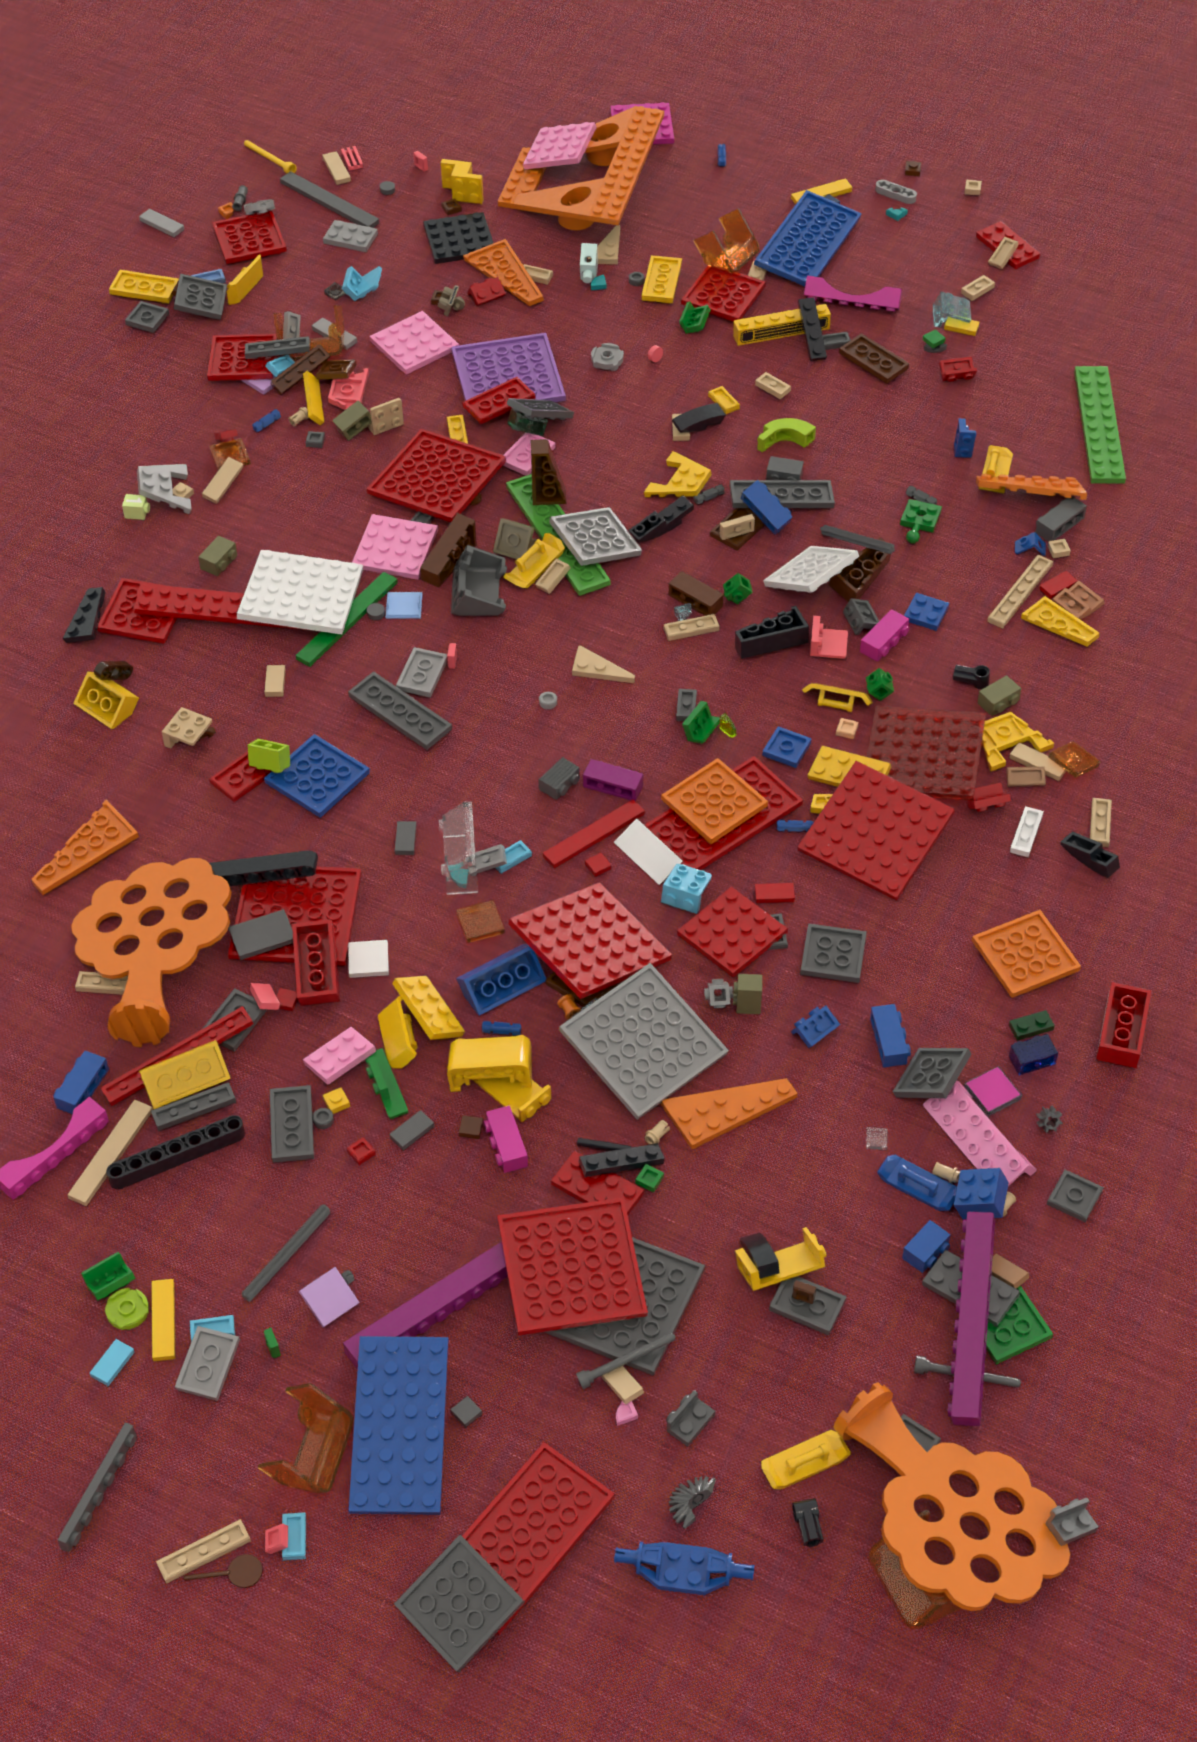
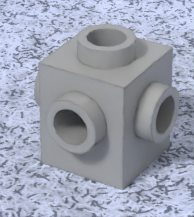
M713 979L712 983H707L708 988L704 989L705 1000H709L710 1006L724 1008L727 1004H730V998H733V988L729 986L728 982H724V979ZM716 989H721L720 995L714 994Z

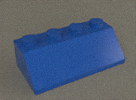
M522 944L457 977L456 980L464 997L480 1016L545 982L546 976L535 951L528 944Z

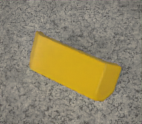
M260 254L247 268L243 267L235 279L227 285L229 305L239 303L263 277Z
M990 445L982 474H990L993 477H998L1000 474L1009 475L1013 453L1008 448ZM1003 486L1002 489L979 487V489L999 493L1005 492V487Z
M545 533L543 540L537 539L534 542L535 544L515 561L517 566L510 573H505L503 578L522 588L530 587L549 568L554 560L563 554L565 547L562 540L550 533Z
M811 683L802 689L804 693L814 688L820 689L818 706H828L847 710L848 712L853 710L855 696L861 697L867 706L873 703L867 693ZM830 691L850 695L849 702L825 699V692Z
M400 995L378 1014L386 1057L392 1068H403L417 1055L415 1050L418 1048L411 1026V1016L403 1014L401 1006L403 999Z
M829 1430L762 1460L761 1465L772 1488L784 1489L843 1462L850 1456V1450L837 1432Z

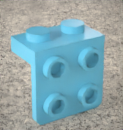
M352 266L349 267L344 278L343 291L354 301L365 297L367 293L378 288L382 268L378 266L366 275L361 276Z
M676 864L663 884L661 903L697 914L700 910L702 893L710 882L712 875L703 870L683 864Z

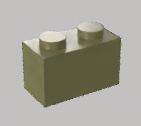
M357 400L332 421L338 431L349 441L371 424V414Z
M217 536L199 555L200 569L218 576L237 557L236 543Z
M1006 675L980 690L977 704L991 716L1001 713L1005 708L1015 705L1019 701L1021 687Z
M738 974V982H734L733 1005H737V1013L761 1014L762 975Z

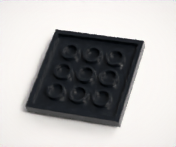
M484 212L423 221L435 264L464 260L463 255L493 244Z

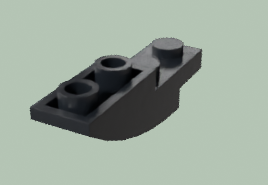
M681 496L660 513L654 511L628 531L639 542L657 538L682 524L681 519L694 510V505L684 496Z

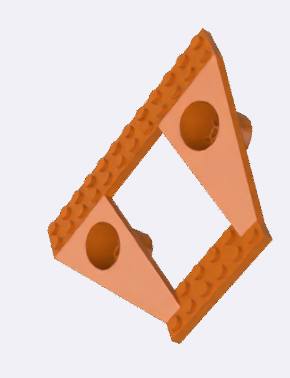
M634 106L596 123V129L584 153H586L588 161L592 164L609 166L605 177L602 179L537 190L547 167L524 169L523 163L531 148L523 147L498 199V206L556 215L560 225L569 230H583L590 227L594 222L619 225L664 118V110Z

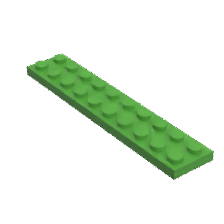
M1075 366L1074 373L1091 483H1125L1126 476L1108 366Z
M532 475L506 482V488L532 527H535L534 530L540 539L543 540L545 533H550L562 540L549 521L550 517L565 515L559 504L533 505ZM562 540L565 549L558 560L570 566L571 569L565 576L579 596L611 585L609 577L599 563L581 566Z

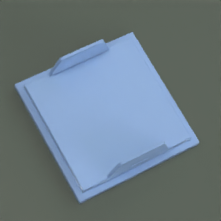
M388 592L385 618L421 619L423 593Z

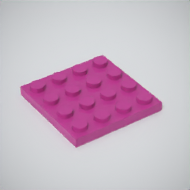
M669 103L610 106L611 117L634 106L664 110V118L653 144L674 143Z

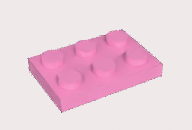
M527 431L503 455L506 456V462L503 466L525 476L531 473L530 440L546 438ZM548 440L553 451L555 449V442Z
M350 1027L304 1058L303 1061L312 1072L328 1085L376 1052V1049L372 1043L354 1028Z

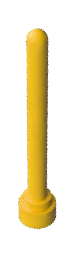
M244 141L246 147L281 166L285 173L290 171L296 172L297 167L294 163L284 162L252 142Z

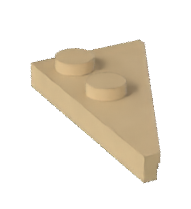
M616 225L597 246L598 264H618L620 225ZM588 257V262H591L592 258Z
M578 646L572 669L573 676L627 683L635 682V675L590 650Z

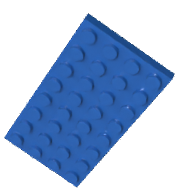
M806 190L757 256L754 265L805 287L807 276L819 277L860 220L862 213Z
M360 1336L349 1514L441 1515L448 1337Z

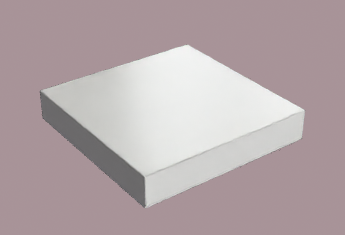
M388 940L349 942V978L389 975Z

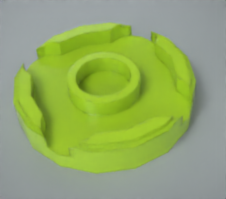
M124 1288L116 1291L109 1297L105 1306V1313L108 1322L114 1327L121 1330L132 1329L145 1321L149 1314V1304L146 1296L140 1290Z

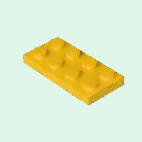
M651 255L642 291V300L673 303L682 266V258Z
M119 270L109 288V293L117 296L170 303L173 297L171 293L179 279Z
M822 746L808 773V779L838 787L855 761L885 775H888L891 765L880 760Z
M427 976L394 979L393 986L430 1040L463 1036L465 1030Z
M216 1040L139 1070L153 1109L231 1079Z

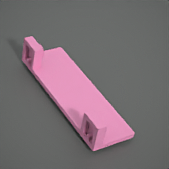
M956 1080L946 1099L929 1098L923 1103L925 1109L977 1169L1001 1168L1009 1182L1008 1186L1024 1172L1031 1176L1037 1171L1028 1159L1012 1146L971 1099L973 1096L959 1081Z

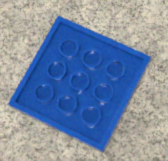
M314 734L290 755V766L284 769L281 773L270 772L264 780L266 784L321 818L370 773V768Z

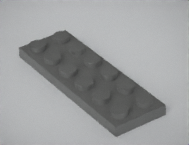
M730 480L729 487L733 508H749L740 498L742 493L757 480ZM758 480L767 486L768 491L779 499L780 504L784 508H834L835 501L831 480Z
M374 671L348 691L350 698L426 750L452 730L451 723Z

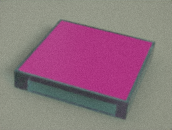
M999 1066L964 1084L966 1090L973 1096V1099L987 1116L1022 1098V1094Z

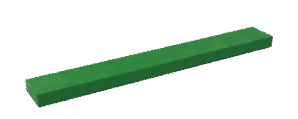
M386 572L381 573L353 600L343 633L335 634L321 631L296 654V660L311 667L367 613V607L370 604L377 603L398 583L397 578Z

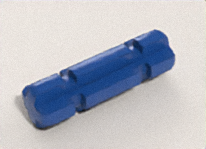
M725 144L718 145V165L720 167L726 166Z
M274 409L259 419V422L253 423V430L259 432L272 424L274 420L276 421L281 417L280 412Z
M778 820L777 831H785L787 829L792 832H803V830L808 832L814 822H803V820H788V822H785V820Z
M483 1021L482 1032L491 1033L493 1031L494 1034L509 1035V1033H512V1035H520L521 1024L513 1023V1025H510V1023L494 1022L493 1024L491 1021Z

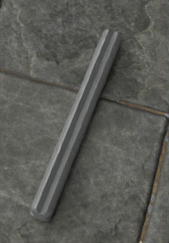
M828 525L820 528L821 534L887 554L895 552V545Z
M322 1204L242 1291V1297L246 1301H252L330 1214V1209L326 1205Z

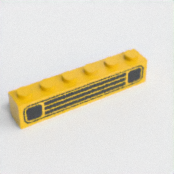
M827 305L816 306L821 331L830 329L831 313ZM799 309L734 320L733 336L738 346L804 334Z

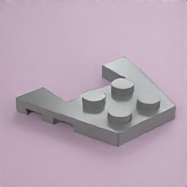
M187 465L138 466L139 494L157 502H160V500L169 503V507L174 509L179 507L184 509V513L190 514L191 500L189 498L173 496L171 477L186 480L188 475Z

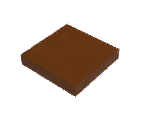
M328 360L318 370L316 377L317 379L349 378L357 365L356 360Z

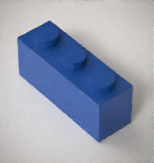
M758 480L755 481L741 495L740 499L774 535L790 523L792 519L790 510L780 504L779 499L768 491L764 483H760Z
M895 1004L871 1007L870 1021L883 1068L906 1065L908 1056H911L910 1045L905 1042V1028H901L902 1018L900 1011L896 1010Z
M84 1051L81 1057L76 1059L73 1069L66 1074L63 1084L54 1093L57 1109L73 1114V1110L93 1095L109 1070L106 1058Z

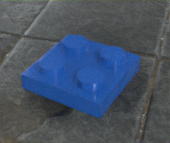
M916 593L904 616L909 618V623L937 631L949 608V603Z
M778 726L763 749L762 756L797 768L809 748L812 738Z

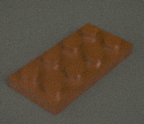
M862 333L839 348L841 355L885 383H889L909 369L908 362Z

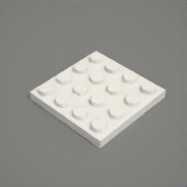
M810 546L764 579L763 582L765 587L812 593L821 584L827 583L832 576L839 574L843 568L853 564L854 560L859 557L857 550Z

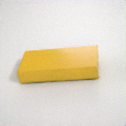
M948 315L944 330L975 336L980 322Z
M723 386L708 391V396L714 403L719 404L725 414L740 409V404Z

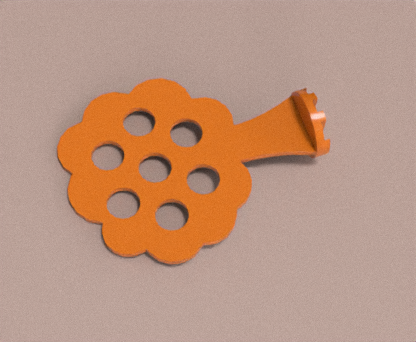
M188 858L173 866L164 862H155L141 866L132 872L126 881L114 880L101 885L92 896V905L80 911L73 920L71 927L72 933L77 939L75 953L78 959L83 964L94 966L97 973L104 978L117 979L128 975L122 999L109 1013L108 1030L117 1041L118 1038L131 1042L133 1047H142V1043L150 1042L153 1045L159 1044L161 1038L169 1033L170 1016L166 1010L162 994V975L177 973L189 967L196 959L199 949L213 945L228 930L230 920L225 907L230 901L231 889L223 877L214 875L212 866L206 860ZM177 882L189 884L187 892L177 898L165 896L166 890L172 884ZM135 888L146 890L145 897L138 903L125 904L122 902L124 895ZM191 905H207V911L202 917L195 920L183 918L185 910ZM152 910L164 911L163 919L156 925L143 926L140 924L141 918L147 912ZM111 916L122 918L121 925L114 931L108 933L98 931L99 924L104 919ZM179 932L183 934L182 941L174 948L163 949L159 947L160 940L168 933ZM135 938L140 941L138 948L131 954L118 955L115 953L119 943L126 939Z
M877 1382L872 1385L868 1394L864 1390L856 1396L849 1412L846 1413L842 1410L834 1423V1430L843 1440L847 1441L854 1438L871 1449L901 1475V1477H896L888 1482L882 1494V1506L886 1516L883 1520L881 1532L883 1541L889 1550L899 1557L902 1572L908 1581L917 1588L929 1593L944 1592L952 1603L958 1607L969 1611H977L988 1606L993 1597L1006 1603L1020 1604L1029 1601L1039 1591L1043 1578L1052 1579L1062 1574L1069 1564L1070 1552L1068 1544L1061 1546L1045 1524L1050 1517V1511L1057 1507V1505L1045 1492L1031 1486L1029 1475L1021 1464L1012 1457L1000 1452L985 1451L974 1455L965 1447L955 1443H940L934 1445L926 1452L902 1421L892 1402L893 1393L884 1384L882 1386ZM954 1474L968 1476L976 1484L977 1494L972 1497L958 1495L950 1487L949 1477ZM1000 1491L1013 1493L1022 1504V1512L1010 1515L1000 1510L994 1500L995 1493ZM920 1498L934 1501L942 1510V1519L937 1522L923 1520L915 1512L914 1502ZM964 1516L979 1518L987 1526L988 1537L982 1540L968 1537L960 1527V1519ZM1012 1532L1025 1535L1032 1542L1034 1553L1028 1557L1016 1555L1008 1548L1005 1540L1006 1535ZM931 1540L945 1543L953 1553L952 1563L939 1565L931 1561L925 1553V1543ZM976 1558L990 1560L999 1571L998 1581L986 1583L979 1580L971 1571V1561Z

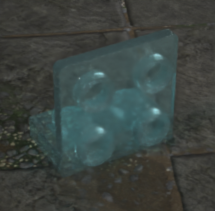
M941 291L933 304L934 326L940 328L942 323L946 322L947 317L970 323V300Z

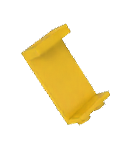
M510 1077L472 1079L503 1107L510 1105L513 1115L521 1122L531 1118L537 1109L542 1105L548 1104L551 1099V1086L546 1085L542 1088L533 1080L532 1087L522 1088L521 1082L515 1080V1083H511Z
M807 1227L802 1228L803 1243L774 1252L779 1262V1274L760 1279L758 1269L743 1248L735 1250L738 1269L754 1291L825 1267L824 1258L826 1257V1252L823 1245L818 1244L815 1234H811Z

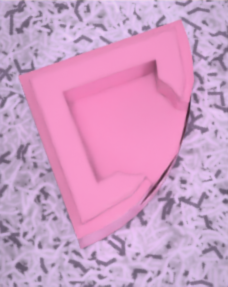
M622 1401L616 1412L617 1426L638 1419V1414L632 1401L626 1405Z

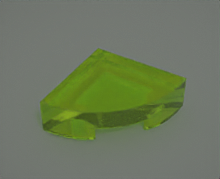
M726 713L720 716L719 729L730 738L735 737L737 733L732 720Z

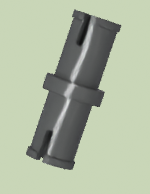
M244 185L239 186L238 192L234 196L232 207L236 211H240L246 201L248 188Z

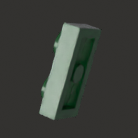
M1047 1010L1009 1021V1027L1017 1041L1053 1031L1055 1027Z

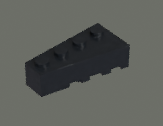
M793 606L786 613L784 611L779 612L772 619L768 617L763 619V622L758 625L754 623L735 631V649L740 658L743 659L806 644L809 639V626L797 606Z

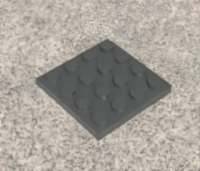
M459 1535L394 1605L457 1672H460L525 1601L462 1535Z

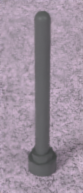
M669 1333L592 1371L582 1370L577 1372V1378L584 1390L591 1386L594 1379L673 1342L676 1336L673 1333Z
M916 1356L914 1373L923 1374V1372L928 1373V1371L954 1376V1374H951V1366L932 1363L924 1356ZM984 1372L985 1382L1019 1387L1021 1385V1381L1018 1378Z

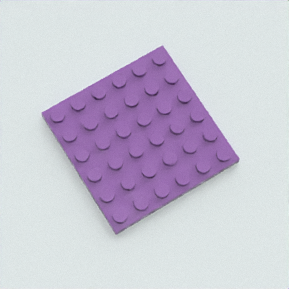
M546 333L451 347L465 401L515 377H518L535 393L537 400L566 401V395Z

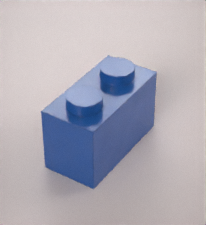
M929 1220L904 1247L902 1259L921 1273L927 1268L931 1269L937 1262V1257L950 1248L949 1240L951 1234Z

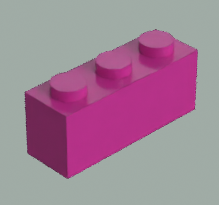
M891 609L861 639L860 653L878 662L888 654L893 646L897 645L902 636L907 635L909 631V618Z
M510 1105L487 1111L484 1127L486 1133L490 1132L491 1134L489 1140L492 1149L497 1151V1154H495L497 1165L502 1166L504 1173L528 1167V1156Z

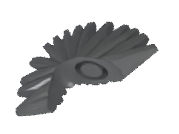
M700 1476L699 1480L695 1477V1484L687 1480L689 1488L681 1483L679 1484L680 1488H675L677 1492H672L673 1496H670L669 1505L673 1507L669 1508L670 1513L676 1512L673 1519L676 1520L677 1524L684 1521V1529L696 1521L692 1509L699 1506L712 1494L715 1478L709 1481L707 1476H705L704 1480L702 1476Z

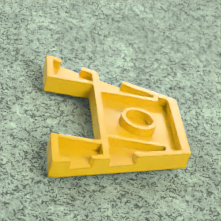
M672 451L666 463L667 466L676 467L678 470L667 485L650 482L644 491L645 497H651V495L666 497L667 494H675L676 497L698 496L711 477V470Z
M1012 712L981 722L978 726L990 771L1005 767L1006 760L999 751L1013 747L1018 743L1030 741L1034 748L1041 753L1054 747L1053 741L1043 738L1042 733L1039 731H1033L1025 721Z

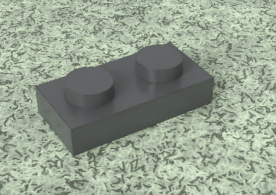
M679 689L676 721H685L696 708L697 690Z

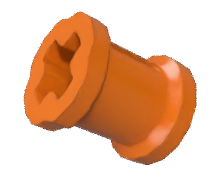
M572 994L562 996L557 1002L559 1008H562L565 1012L567 1020L582 1011L575 1004Z

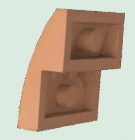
M1077 581L1069 589L1064 588L1053 598L1055 603L1078 619L1087 617L1104 604V600L1080 581Z

